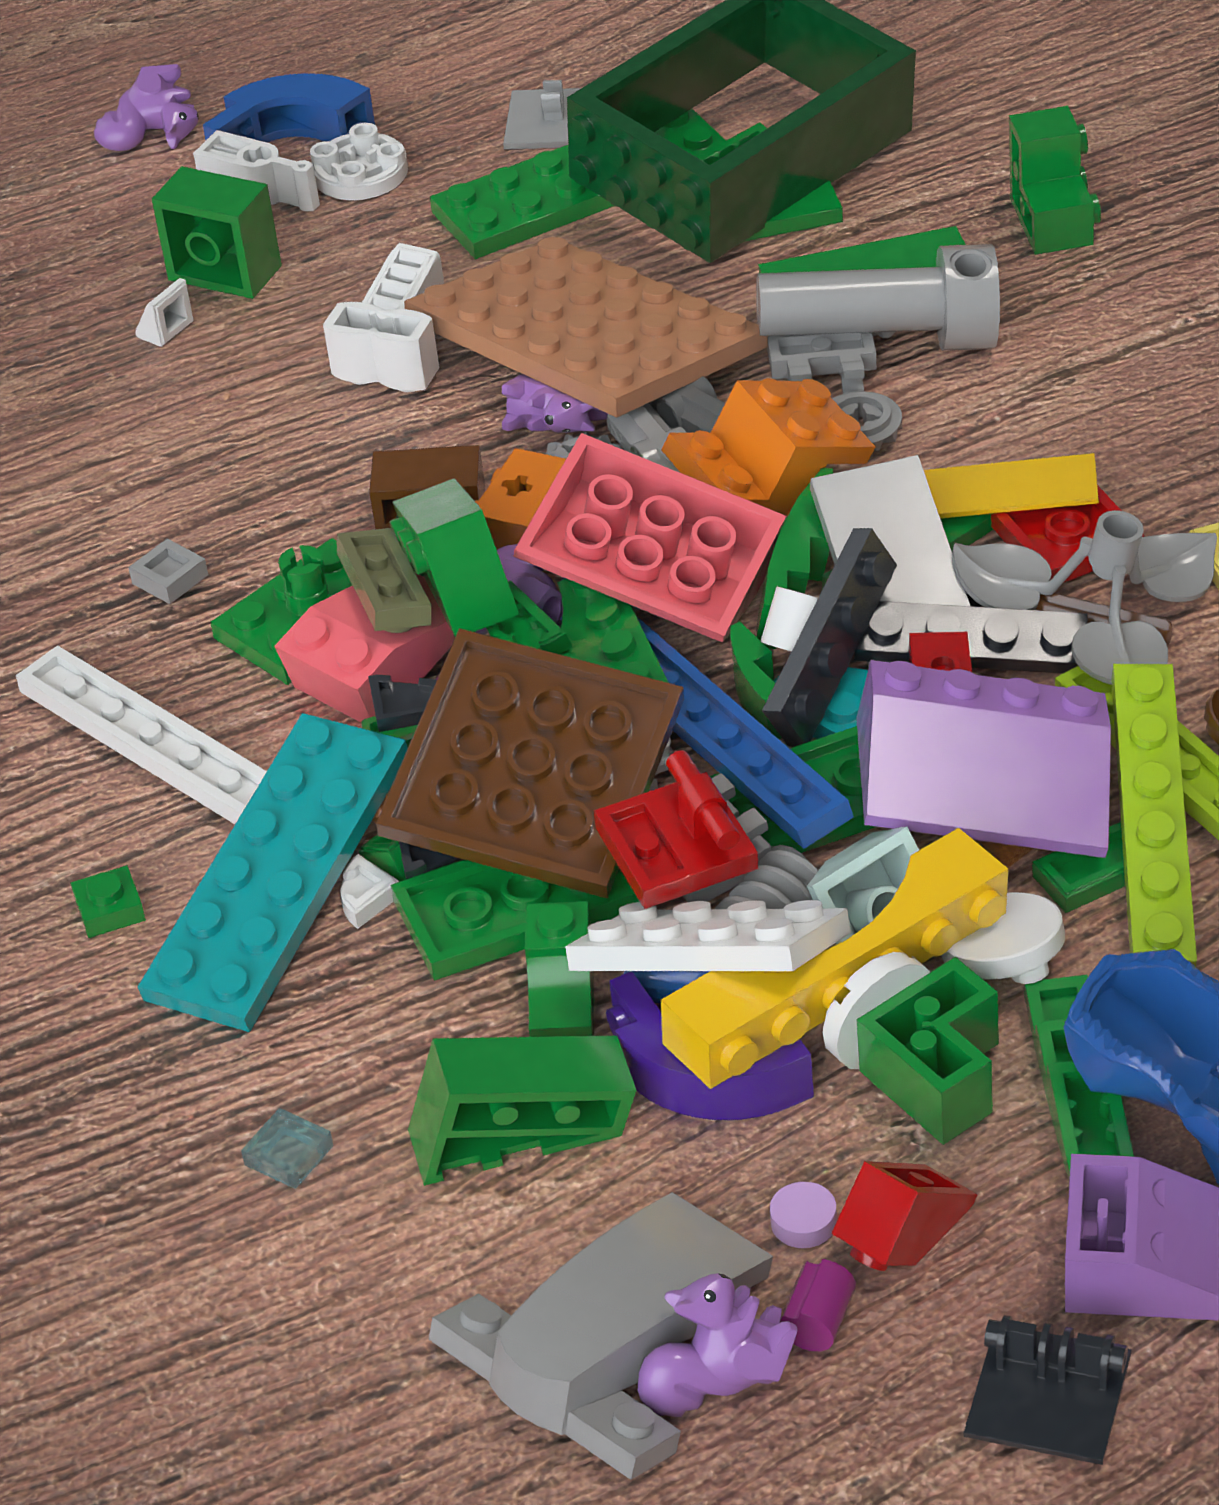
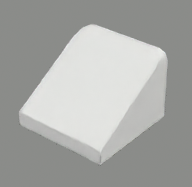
M179 278L147 304L136 328L135 334L137 338L162 347L194 321L186 280Z

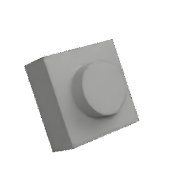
M168 538L128 567L133 585L168 604L174 602L208 576L205 558Z

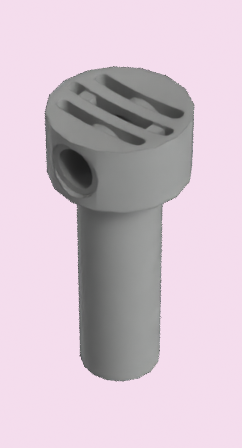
M992 244L939 246L936 267L757 273L756 310L760 336L937 330L939 346L942 351L994 349L997 346L1000 323V287L995 248Z

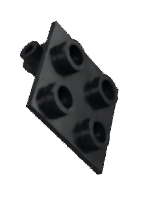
M1004 1315L1001 1321L989 1319L984 1338V1346L988 1347V1351L963 1432L964 1437L1103 1465L1132 1349H1128L1127 1345L1115 1343V1336L1107 1335L1106 1338L1078 1333L1077 1338H1074V1328L1065 1327L1061 1336L1054 1334L1053 1324L1045 1323L1042 1332L1037 1331V1325L1012 1320V1316Z

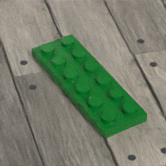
M690 109L655 131L658 135L695 157L726 141L693 109ZM568 145L552 151L540 152L531 159L509 167L498 168L492 171L491 174L467 183L455 184L449 187L448 190L429 196L433 215L474 259L614 207L609 201L569 177Z

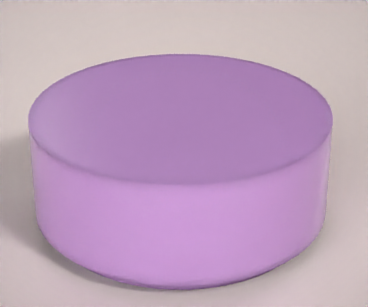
M795 1182L784 1186L776 1192L770 1203L771 1228L774 1235L784 1244L796 1248H811L826 1242L833 1235L831 1233L837 1222L834 1196L828 1189L813 1182Z

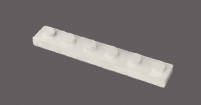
M58 645L16 675L19 690L22 694L233 824H236L267 772Z

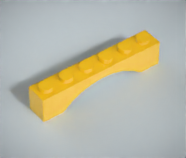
M960 828L955 829L910 856L905 877L894 897L871 923L847 940L824 950L794 971H710L661 999L663 1045L710 1089L732 1076L743 1074L755 1062L783 1045L795 1043L807 1031L824 1022L827 1010L834 999L841 1005L844 998L850 992L844 986L848 979L872 959L892 952H902L909 958L913 956L922 964L933 956L937 957L946 953L953 944L980 928H987L993 925L1002 915L1006 914L1008 868Z

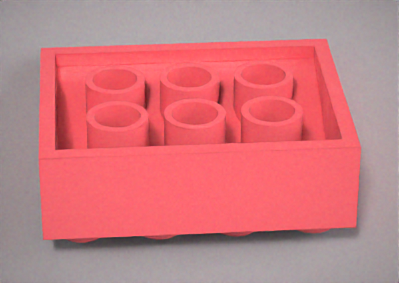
M581 433L517 544L513 557L723 643L730 633V626L738 622L755 598L767 575L779 532L785 523L786 516Z

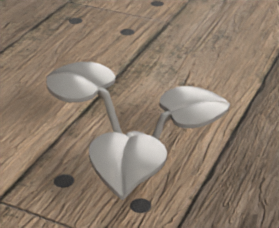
M1108 511L1099 517L1093 539L1083 537L1079 549L1051 580V568L1048 562L1039 553L1024 546L1013 544L968 546L955 543L952 557L955 572L961 585L983 607L1035 610L1039 603L1040 594L1052 595L1085 557L1088 556L1094 573L1102 579L1113 581L1109 608L1110 624L1090 622L1080 627L1073 637L1072 654L1076 663L1084 672L1099 681L1112 685L1113 664L1168 663L1166 642L1154 626L1143 621H1131L1121 624L1120 609L1125 575L1128 574L1130 576V581L1133 584L1143 582L1147 592L1161 600L1187 602L1198 599L1209 590L1214 576V554L1217 535L1216 533H1174L1142 537L1144 529L1137 517L1124 511Z

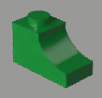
M588 901L526 904L525 954L528 978L529 1037L594 1036V971H569L565 946L588 934V926L591 925Z

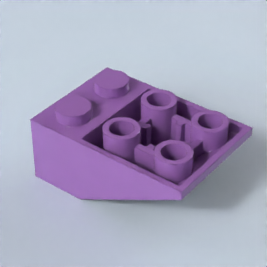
M1071 1154L1065 1253V1312L1219 1320V1187L1141 1157Z

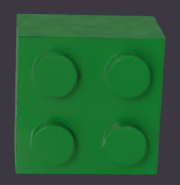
M181 166L152 198L169 281L175 282L182 278L186 280L187 285L254 299L282 266L267 184Z

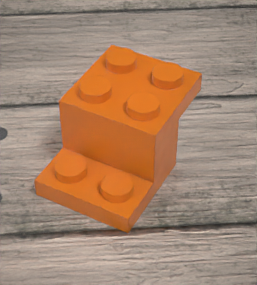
M765 378L762 381L737 380L710 433L701 430L695 433L670 432L661 451L680 473L788 516L798 496L821 468H825L827 464H867L876 446L860 430L859 422L846 414L830 397L829 389L820 382L812 379L777 381Z

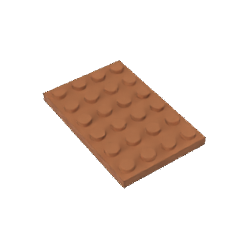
M560 237L541 239L538 245L519 253L506 254L498 262L483 268L468 270L460 278L445 284L430 286L425 289L424 293L404 301L405 309L418 311L432 318L434 333L616 418L682 388L702 376L705 377L768 347V336H760L759 325L746 320L745 316L720 309L709 304L704 298L692 297L674 289L669 283L657 282L637 273L631 267L620 266L602 258L598 253L587 252L568 244L567 240Z

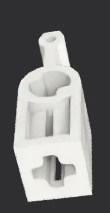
M216 130L193 153L196 169L267 184L271 205L282 202L298 206L300 210L307 212L314 211L320 205L313 164L306 160L294 161L279 157V151L275 145Z

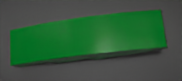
M823 467L815 477L833 474V469ZM810 483L798 496L788 514L773 550L758 611L755 636L760 641L776 587L805 594L808 580L822 581V575L825 572L830 549L810 491ZM763 643L767 648L777 649V647Z
M1087 974L1045 979L1035 983L1024 984V998L1037 1060L1069 1182L1071 1154L1134 1157L1121 1095L1090 1091L1075 1067L1067 1047L1064 1023L1078 992L1088 978Z

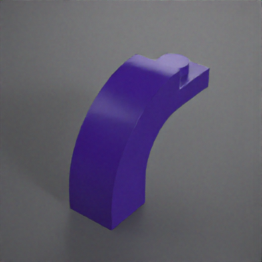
M630 971L609 980L612 1007L606 1010L609 1027L613 1035L618 1036L636 1091L651 1102L673 1112L695 1118L743 1120L777 1113L814 1097L811 1053L800 1039L793 1044L783 1045L755 1062L743 1074L732 1076L712 1089L708 1088L663 1045L661 1011L634 973Z

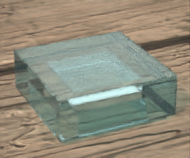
M279 1108L246 1144L241 1153L245 1166L296 1189L334 1145L331 1131Z

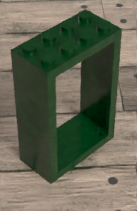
M725 0L567 97L569 177L606 199L612 205L619 207L642 221L648 227L655 229L678 243L684 249L712 263L765 228L767 221L828 181L833 183L912 131L916 50L825 0ZM763 63L772 66L820 94L711 165L655 133V131Z

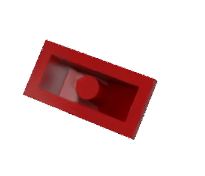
M864 1161L831 1234L853 1246L849 1253L850 1256L870 1268L886 1271L888 1266H916L969 1211L978 1194L926 1164Z

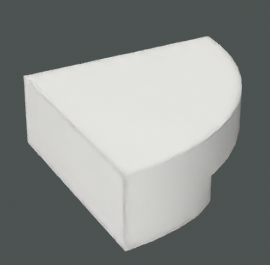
M359 854L344 868L340 890L345 916L357 929L393 902L391 884L399 882Z

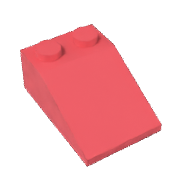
M415 573L431 603V625L413 627L407 632L375 631L353 585L311 606L274 646L293 686L361 722L364 719L376 716L368 676L376 674L390 675L392 682L418 684L419 678L426 676L449 650L455 639L424 577Z

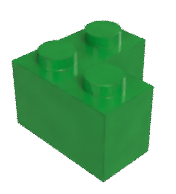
M1068 106L1009 115L1010 200L1035 255L1094 245V224H1098L1101 221L1098 197L1096 193L1089 194L1084 167L1081 166V155L1088 152L1086 129L1083 124H1076Z
M952 958L856 1019L859 1071L942 1145L993 1113L992 1060L984 1053L999 1044L998 992L958 958Z

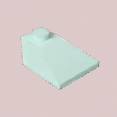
M908 827L868 834L825 861L807 885L812 899L821 901L823 909L847 908L851 933L836 942V945L847 940L871 923L894 897L905 877L910 856L919 851Z

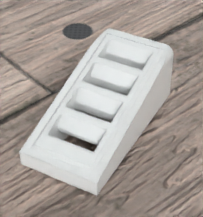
M403 243L397 244L387 257L362 302L380 307L384 311L405 309V300L424 293L425 289L430 286L444 284L439 253L434 250Z

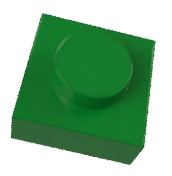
M128 865L70 882L88 938L146 921L143 906Z

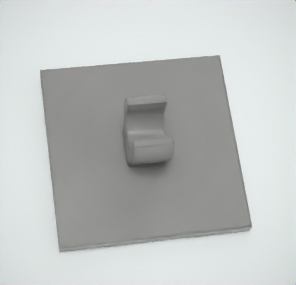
M544 80L543 89L512 90L503 143L504 150L560 148L568 145L567 97L581 88L563 89L562 80Z

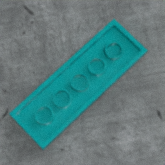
M302 713L139 983L138 990L143 1001L250 1033L390 790L408 750L406 741L397 737Z

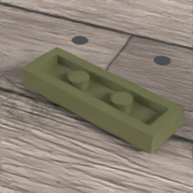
M391 528L337 533V555L375 631L384 630L391 633H403L411 630L413 627L431 625V603Z

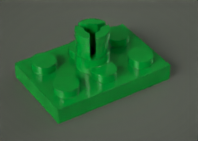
M333 538L318 548L300 545L302 559L297 562L293 547L283 552L278 560L279 575L210 622L214 639L286 685H289L291 680L274 646L311 606L352 586L337 555V540Z

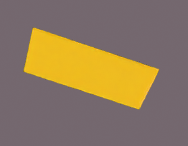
M1095 453L924 470L940 518L1099 503Z

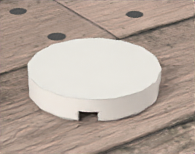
M902 952L888 953L872 959L861 967L844 985L850 992L844 998L841 1005L834 999L827 1010L822 1031L825 1048L849 1069H859L856 1019L929 974L930 971L913 956L909 958Z

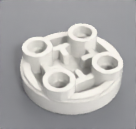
M372 123L356 124L350 128L349 134L337 137L331 141L316 143L310 149L317 188L325 195L336 199L365 200L378 197L400 185L408 173L407 156L404 146L396 139L378 133L377 126Z
M1008 892L1006 914L1002 915L993 925L987 928H980L953 944L946 953L941 955L942 959L946 963L956 957L982 979L1012 977L1015 982L1021 984L1040 981L1049 973L1048 961L1060 951L1065 941V929L1061 911L1055 903L1045 897L1030 893Z

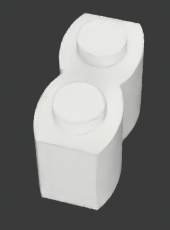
M342 302L337 303L323 324L331 374L341 380L357 385L379 382L384 386L402 392H415L425 390L439 369L433 321L430 316L424 313L407 309L384 311L380 307L368 303Z

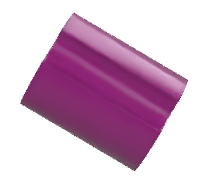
M822 1259L819 1264L806 1261L802 1266L780 1319V1323L788 1321L797 1326L798 1331L793 1343L797 1347L821 1352L833 1345L856 1289V1281L845 1267L826 1259Z

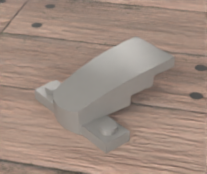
M671 1192L620 1222L577 1253L541 1284L512 1316L502 1310L496 1303L489 1301L478 1293L432 1317L429 1340L488 1380L489 1385L500 1400L516 1414L539 1427L560 1435H567L632 1480L674 1455L677 1451L681 1430L658 1416L649 1407L639 1403L622 1391L638 1383L642 1362L653 1349L669 1342L682 1343L695 1335L697 1324L678 1315L674 1308L665 1300V1293L670 1290H681L702 1277L716 1273L728 1276L732 1280L735 1290L742 1285L751 1288L769 1277L773 1256Z

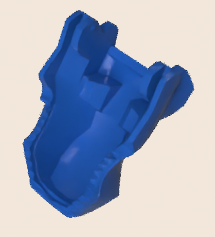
M1175 949L1105 955L1090 973L1078 992L1064 1023L1067 1047L1075 1067L1090 1091L1140 1099L1178 1115L1186 1129L1200 1142L1202 1153L1219 1185V981L1201 972Z

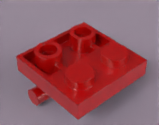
M683 750L672 753L666 761L667 768L676 780L675 783L594 810L596 830L644 909L758 869V851L730 810L724 797L707 772L700 773L688 753Z

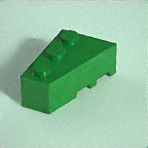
M455 478L393 501L398 518L389 521L391 529L409 563H413L418 575H423L454 637H456L459 628L476 632L520 615L483 511Z
M618 1036L433 1038L408 1127L423 1185L444 1181L442 1174L444 1170L481 1161L483 1171L503 1166L501 1156L536 1147L541 1148L544 1156L622 1136L636 1094V1088Z

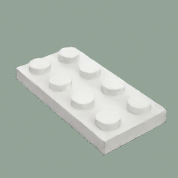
M757 900L736 903L729 906L728 909H711L710 903L707 901H693L677 905L673 910H657L656 905L644 909L640 902L620 907V915L612 920L600 921L589 925L588 934L565 946L569 971H794L850 934L851 931L847 908L823 909L822 902L818 900L790 903L784 909H766V903Z

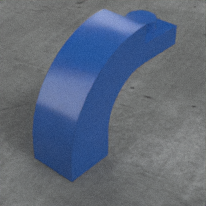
M302 73L259 80L223 96L226 110L204 123L203 130L205 140L216 130L267 143L287 137H310L321 141H331L337 137L349 134L350 128L356 124L372 123L375 125L370 88L338 76Z

